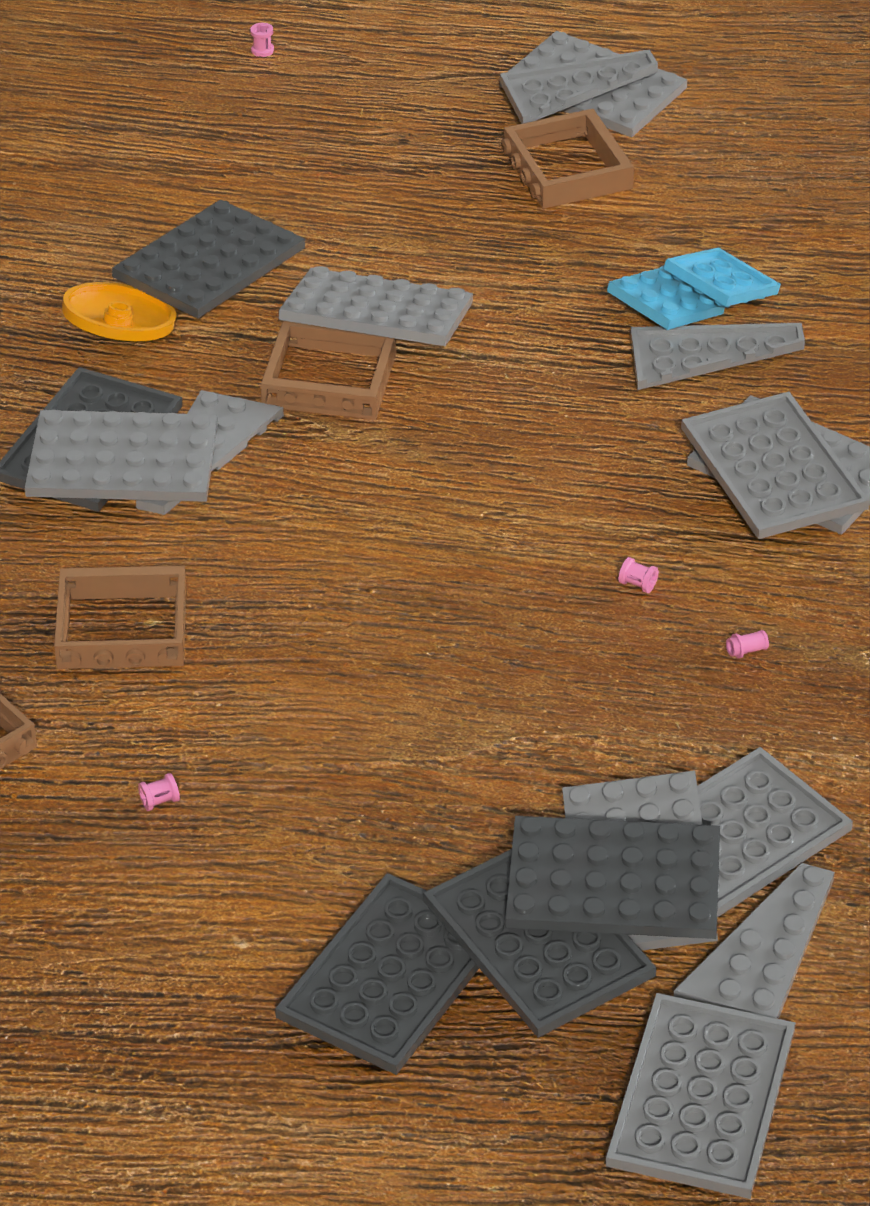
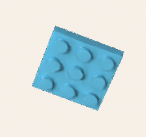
M719 247L668 258L663 268L671 273L674 279L686 282L694 287V291L709 296L721 307H730L731 305L777 295L781 286L780 283Z
M664 266L609 281L607 292L667 330L722 315L725 307L717 305L714 299L694 291V287L674 279L671 273L663 269Z

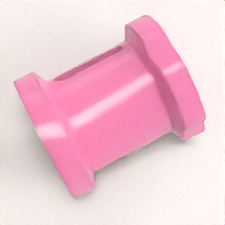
M268 23L252 25L250 28L254 43L251 47L252 54L261 57L272 55L274 51V45L271 43L272 25Z
M628 557L622 564L618 580L621 584L630 583L642 588L643 592L650 593L657 582L659 571L655 566L649 568L636 563L634 558Z
M171 773L165 774L163 779L148 784L145 782L138 783L139 796L146 811L153 810L155 805L170 800L173 802L180 800L178 786Z

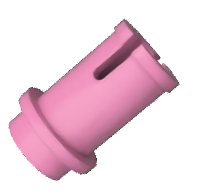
M764 630L741 636L737 633L732 634L731 638L726 640L728 654L731 657L735 656L737 659L743 658L746 653L767 650L769 647L768 636Z

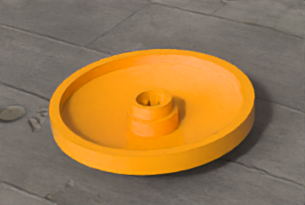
M109 282L85 283L68 289L63 296L62 313L65 318L76 327L101 337L123 341H150L169 335L175 326L176 311L173 306L130 285Z

